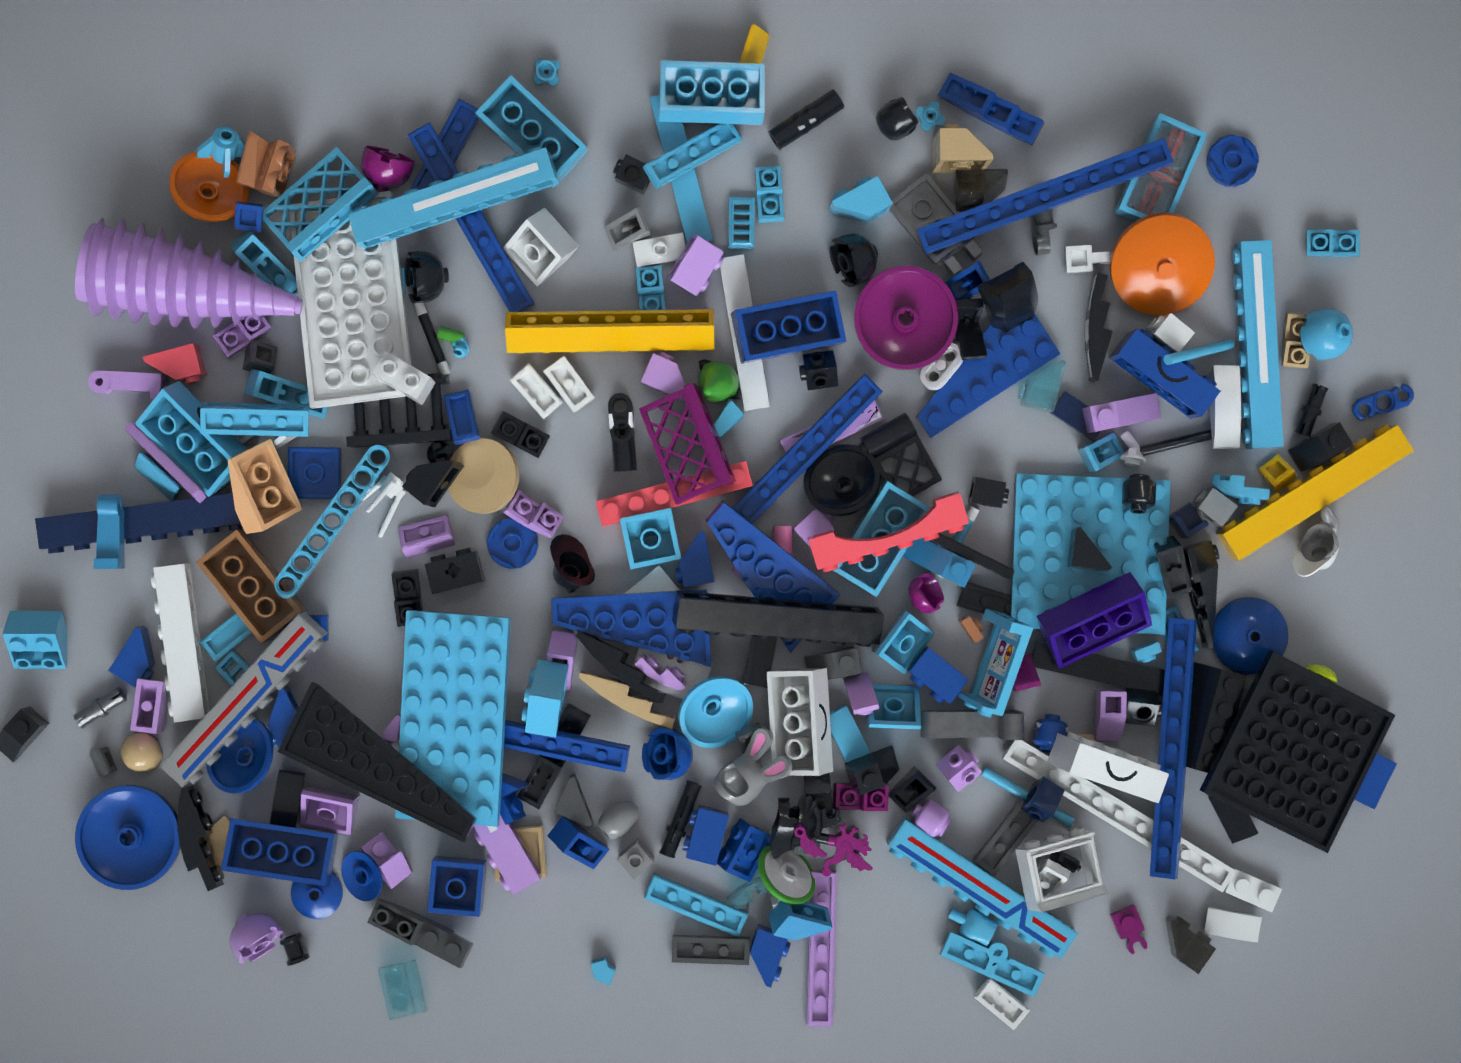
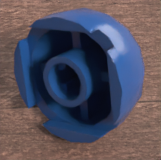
M658 728L648 735L651 736L648 743H644L642 747V762L646 772H650L654 776L652 778L656 780H675L683 776L693 761V749L690 741L684 734L674 729Z

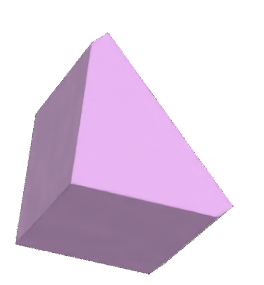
M308 786L301 793L300 825L351 835L360 796Z

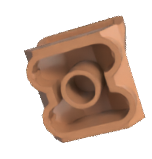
M249 130L236 183L270 197L278 198L285 192L288 175L293 168L297 150L289 143L279 139L268 143Z

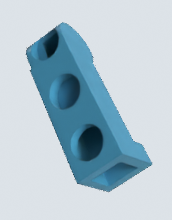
M100 494L97 500V547L93 569L125 568L123 499L120 494Z

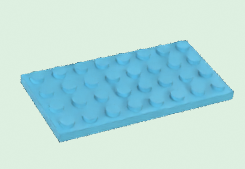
M407 610L399 753L477 818L474 825L498 827L500 825L511 617ZM396 810L395 818L416 820Z

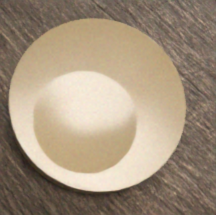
M480 438L464 443L454 452L450 460L464 465L448 489L450 496L456 504L473 513L489 514L502 509L510 502L518 488L520 474L517 460L509 448L500 442Z

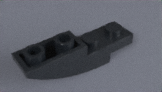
M192 785L181 789L177 815L179 843L188 872L198 868L207 891L224 885L222 881L224 874L221 871V867L216 865L212 855H214L212 845L204 839L205 836L213 833L211 829L213 827L212 819L203 810L201 793L198 789H194Z

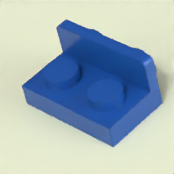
M739 818L738 822L732 827L725 846L719 852L717 864L726 872L751 882L758 869V858L761 851L770 845L771 834Z

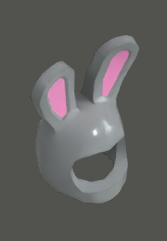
M759 727L753 733L745 753L726 764L719 770L714 779L717 793L737 806L749 804L757 797L767 783L785 778L792 771V762L787 756H778L764 767L761 766L760 760L766 754L773 741V736L767 728ZM725 781L729 783L737 793L731 791L726 786Z

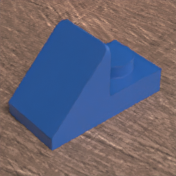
M502 772L500 815L505 825L526 816L523 804L515 792L530 784Z

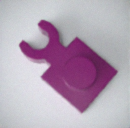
M1130 905L1110 914L1119 938L1124 939L1127 937L1126 948L1131 954H1135L1133 949L1135 942H1140L1142 948L1147 949V942L1138 934L1145 929L1135 905Z

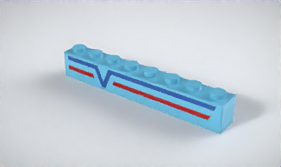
M904 816L886 841L888 846L891 847L889 852L900 859L904 856L912 861L910 865L921 873H924L925 870L934 875L932 880L944 888L948 884L955 889L953 894L965 902L969 898L976 903L975 908L986 916L992 913L998 917L996 921L1007 930L1013 927L1019 931L1018 936L1029 944L1032 941L1036 942L1041 946L1039 950L1050 958H1053L1055 955L1062 959L1078 935L1074 928L1048 911L1036 912L1027 910L1024 895L936 837H931Z

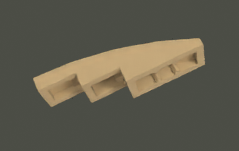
M584 671L580 672L579 678L619 708L646 721L670 729L673 728L674 716L651 711L653 700L628 694L630 687L624 682Z

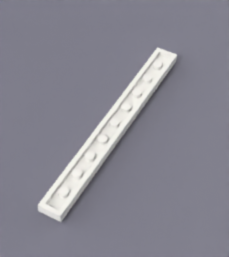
M1012 740L1002 757L1004 760L1037 780L1043 776L1065 790L1063 796L1152 849L1154 820L1087 779L1048 763L1049 756L1023 740ZM1181 837L1179 866L1223 893L1236 870Z

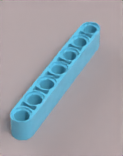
M374 445L368 449L275 580V590L280 597L291 598L297 594L385 471L390 459V454L386 447ZM374 453H381L385 457V461L381 464H375L371 461L370 457ZM361 473L367 474L370 482L366 485H360L355 480L356 476ZM345 494H350L354 497L355 503L351 506H344L340 501L341 497ZM330 515H335L339 518L340 524L332 528L326 525L325 519ZM315 536L322 537L325 541L324 546L320 549H315L310 545V540ZM298 558H306L309 561L310 565L306 570H298L295 567L294 563ZM284 579H290L294 582V588L289 592H284L279 588L280 582Z

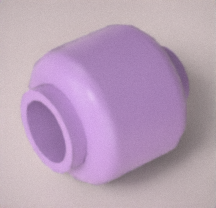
M928 800L924 805L919 803L912 814L916 818L914 825L933 838L937 836L942 837L952 821L949 818V810L933 800Z

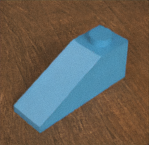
M923 538L914 540V545L906 549L902 557L965 588L976 567V564L930 541H924Z

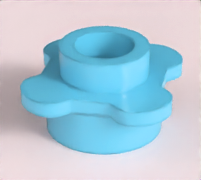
M536 60L534 82L539 85L542 83H549L551 86L557 85L559 82L557 72L560 69L559 62L557 60ZM545 70H548L549 74L546 75L544 73Z
M931 101L928 106L916 109L915 114L919 117L921 128L924 131H929L932 127L943 125L945 122V116L940 113V105L936 101ZM928 114H932L933 117L929 118Z

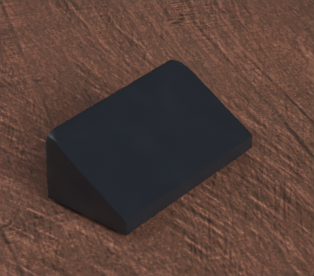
M1212 796L1208 798L1232 844L1258 834L1250 815Z

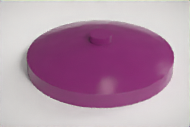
M914 266L890 268L871 279L860 293L854 313L856 334L864 350L878 363L897 370L923 368L939 359L951 345L958 326L957 304L949 287L932 272Z

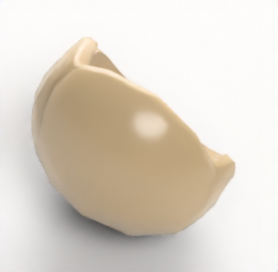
M135 732L126 737L121 746V757L124 764L129 769L138 773L151 772L159 766L163 758L159 741L145 732Z

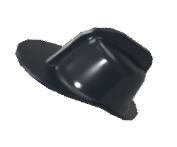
M561 534L556 536L550 545L554 561V580L557 584L566 588L568 593H573L581 586L590 585L595 579V573L583 544L570 535Z

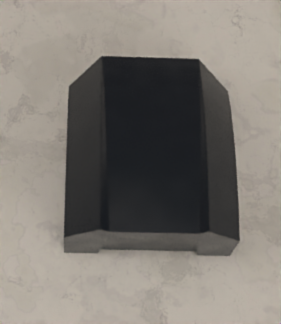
M1024 262L977 286L992 327L1007 332L1034 318L1038 305V292L1033 273Z

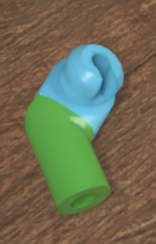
M440 326L437 338L449 341L454 350L453 354L457 358H464L468 355L470 346L464 333Z

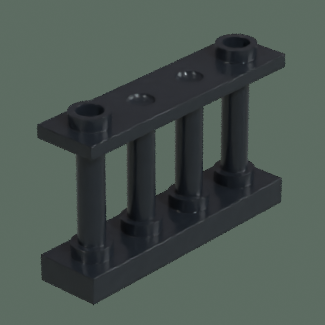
M442 373L427 374L435 381V385L431 390L433 418L431 431L420 430L417 424L416 401L405 396L407 417L405 432L395 433V429H392L390 399L379 400L381 429H379V434L369 435V430H366L364 402L354 403L356 431H353V436L346 437L347 447L357 448L374 445L385 446L453 441L451 429H446V425H443L441 385L450 384V380L447 377L443 378Z

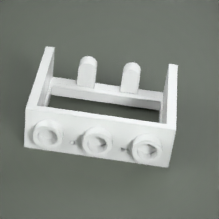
M1083 827L1068 830L1069 834L1062 836L1061 833L1046 836L1047 840L1026 841L1023 847L1015 849L1027 910L1046 912L1108 893L1102 881L1093 837L1095 832L1084 831ZM1080 846L1087 885L1043 898L1035 858Z

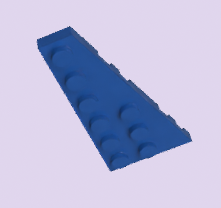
M1036 315L1034 318L1007 332L994 328L991 324L982 334L987 351L986 358L963 360L961 366L941 389L937 390L916 416L930 438L1060 354Z
M723 500L706 519V522L754 597L833 604L840 596L838 591ZM796 638L795 641L782 639L790 653L802 640V638Z
M707 589L681 590L687 592L707 593ZM676 591L555 597L551 599L553 625L593 634L601 638L615 640L623 644L712 667L710 634H706L701 630H694L693 633L681 632L676 629L672 621Z

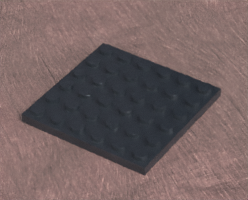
M1268 650L1200 791L1328 853L1390 728L1395 714L1274 651Z

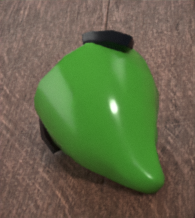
M706 359L699 361L701 372L698 376V386L704 399L712 403L725 402L728 399L736 400L741 398L739 377L731 365L722 361Z

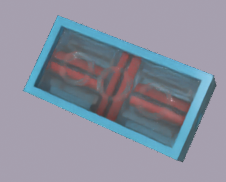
M1159 113L1153 119L1142 146L1165 138L1174 163L1127 181L1113 213L1133 222L1150 214L1174 213L1208 133Z

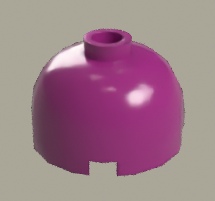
M367 145L362 154L361 167L364 176L373 182L375 189L388 191L389 187H400L409 180L415 161L403 154L398 153L396 155L390 153L388 149Z

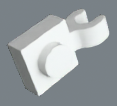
M1092 245L1065 247L1066 273L1092 272L1093 264H1109L1110 252L1092 253Z

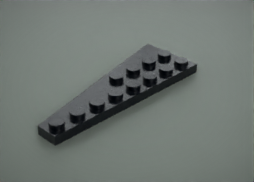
M311 682L278 752L463 843L466 842L477 818L323 687L315 682Z

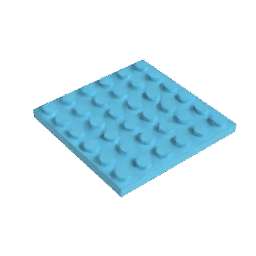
M1015 474L1012 569L1015 572L1011 578L1010 616L1033 627V629H1040L1037 615L1131 572L1145 593L1152 626L1136 634L1165 635L1167 595L1154 543L1158 542L1159 545L1168 544L1166 538L1169 537L1171 480H1153L1156 483L1155 506L1147 509L1144 514L1131 513L1130 509L1122 504V484L1128 478ZM1076 527H1081L1113 568L1109 571H1096L1067 567L1071 531Z

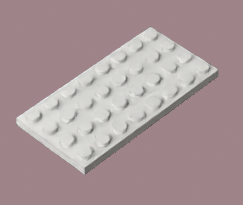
M391 191L378 192L379 195L367 205L371 207L380 204V200L393 197V193ZM337 198L326 199L325 205H332L337 201ZM320 200L310 201L308 205H319ZM296 203V204H290V205H302V203ZM289 211L290 222H299L301 211ZM307 211L305 222H313L318 217V211ZM349 220L302 262L294 256L297 292L299 298L303 299L300 320L309 406L312 409L405 397L404 394L378 380L372 374V371L385 351L412 366L398 238L363 249L356 244ZM291 228L292 239L298 235L299 228Z

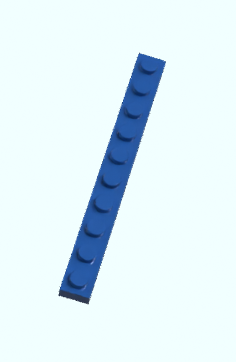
M1163 138L918 228L917 232L924 252L927 255L1170 166L1174 161L1167 142Z
M1169 618L1158 764L1161 765L1160 770L1168 773L1169 776L1159 803L1155 802L1150 862L1151 877L1173 880L1178 879L1197 620Z

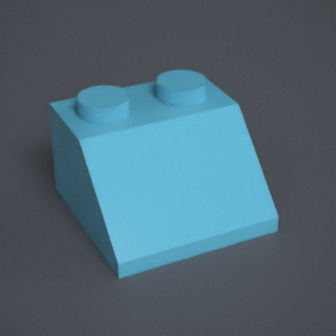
M671 508L620 518L630 569L681 559Z

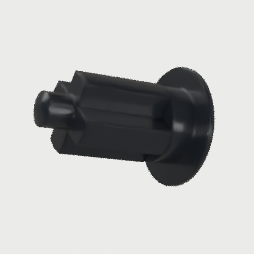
M1063 850L1050 854V860L1060 864L1072 873L1076 870L1080 871V861L1064 853Z

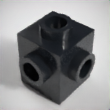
M833 350L802 354L803 365H799L801 381L806 380L807 390L838 386L837 365Z

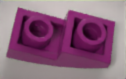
M833 783V809L839 807V810L888 811L889 785L860 795L851 787L850 783Z

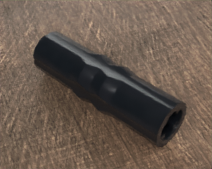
M832 89L769 130L768 134L775 146L781 150L844 109V104L837 92Z

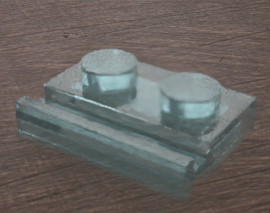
M416 959L378 969L389 1020L427 1011Z

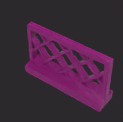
M693 382L683 386L684 389L639 408L674 502L677 505L724 484L729 485L736 482L701 389ZM681 397H684L687 404L683 415L671 411L674 401ZM656 408L665 411L659 425L652 423L648 415L649 411ZM689 412L692 419L687 417ZM669 413L681 417L675 432L664 428ZM685 420L693 422L696 429L692 439L680 434ZM653 426L658 428L656 433L654 431ZM662 430L674 435L668 449L660 446L658 441ZM698 435H699V438H700L701 443L698 442V441H696ZM678 437L690 441L685 456L673 451ZM695 444L702 446L705 451L701 463L689 458ZM671 454L683 458L677 473L669 470L667 465ZM707 459L709 461L710 466L705 465ZM687 461L700 465L694 480L682 475ZM704 467L712 470L716 481L707 485L698 482ZM671 474H674V475H676V477H675V479H674V480H673V478H672V475H671ZM680 478L693 482L689 492L682 496H679L676 488ZM697 485L702 486V487H700V488H698V489L695 490V488H696Z

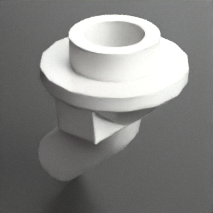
M1129 431L1123 433L1120 437L1129 450L1123 453L1120 459L1124 460L1127 466L1140 467L1141 463H1146V458L1140 452V446Z

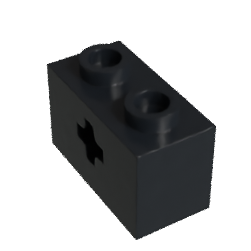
M470 548L455 551V557L446 559L445 554L430 557L431 563L424 565L432 594L485 581L478 551L471 552ZM452 563L457 567L460 566L461 571L457 572V577L448 572V569L452 568Z

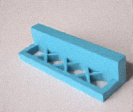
M203 402L200 407V434L308 437L310 406Z

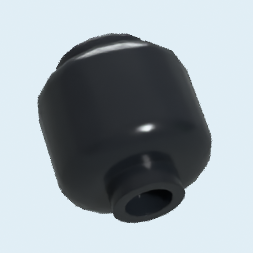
M1132 474L1129 476V479L1123 482L1122 504L1129 508L1131 513L1144 514L1147 509L1155 506L1156 483L1150 479L1149 475Z

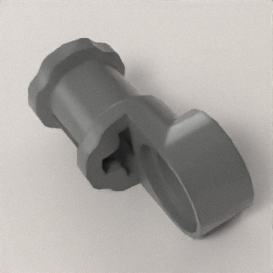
M1052 209L1035 215L1036 226L1032 235L1035 255L1050 254L1049 230L1057 228V223H1054Z

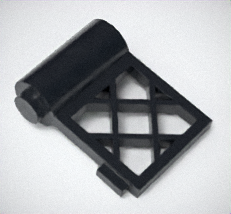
M906 413L899 415L860 438L862 443L858 444L863 453L868 451L875 458L883 481L886 479L890 482L888 476L893 477L892 484L896 485L897 478L909 481L910 486L907 493L914 496L942 480ZM913 443H916L919 449L917 461L903 458L906 447ZM901 451L900 456L894 455L897 452ZM922 456H923V458H924L926 464L921 463ZM889 457L898 459L895 473L885 472L880 462ZM902 461L916 464L912 479L898 475ZM919 466L929 468L934 477L926 482L917 481L916 477ZM914 483L920 484L919 486L913 489Z

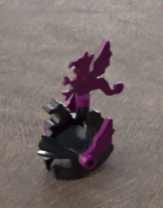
M802 794L798 805L790 807V798H778V811L770 837L771 854L774 859L791 850L796 855L811 854L814 858L817 856L826 857L827 853L820 848L821 843L836 847L835 855L826 859L823 864V876H830L831 868L829 866L843 861L845 855L847 862L851 863V868H857L859 871L864 869L870 871L873 869L860 853L854 852V850H858L864 856H867V851L872 850L868 846L869 842L867 841L868 836L866 834H863V839H860V836L854 838L853 835L859 832V828L852 826V830L846 833L847 824L845 823L844 826L839 825V829L842 831V834L839 836L821 833L823 828L836 826L837 823L842 821L839 807H836L835 813L829 816L826 814L825 805L818 807V801H814L811 796L806 797L805 794Z

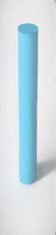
M1231 339L1167 354L1163 360L1166 365L1230 350L1234 347V342Z
M984 767L981 776L1025 801L1029 791L988 767ZM1058 808L1052 816L1069 827L1075 819Z

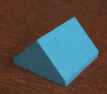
M902 610L880 639V644H877L872 651L905 675L935 633L910 613Z
M873 685L879 709L866 715V725L868 727L921 729L919 686Z

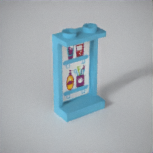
M986 608L983 619L994 625L971 692L965 693L960 691L957 697L964 700L965 706L977 709V713L986 717H992V714L1003 716L1033 627L1008 614Z

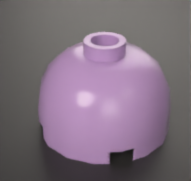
M245 914L236 920V926L231 931L229 938L230 948L239 963L244 964V959L247 958L252 962L272 950L276 946L272 942L277 937L281 940L284 932L268 915L253 914L249 916V914Z

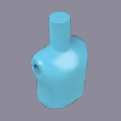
M951 909L948 914L949 919L961 924L959 929L960 935L984 946L989 944L998 925L996 921L975 909H970L966 915Z

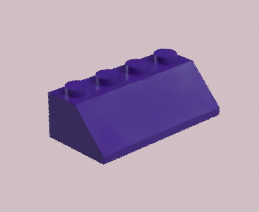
M1131 572L1036 616L1041 633L1059 669L1152 626L1145 593Z

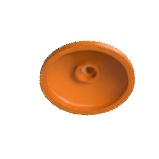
M196 152L189 153L180 158L173 166L169 177V190L177 206L191 217L208 222L224 221L234 217L236 203L238 201H247L249 188L236 183L239 165L235 161L230 162L229 177H224L222 164L217 163L211 155L210 158H197ZM203 193H207L211 197L204 196Z

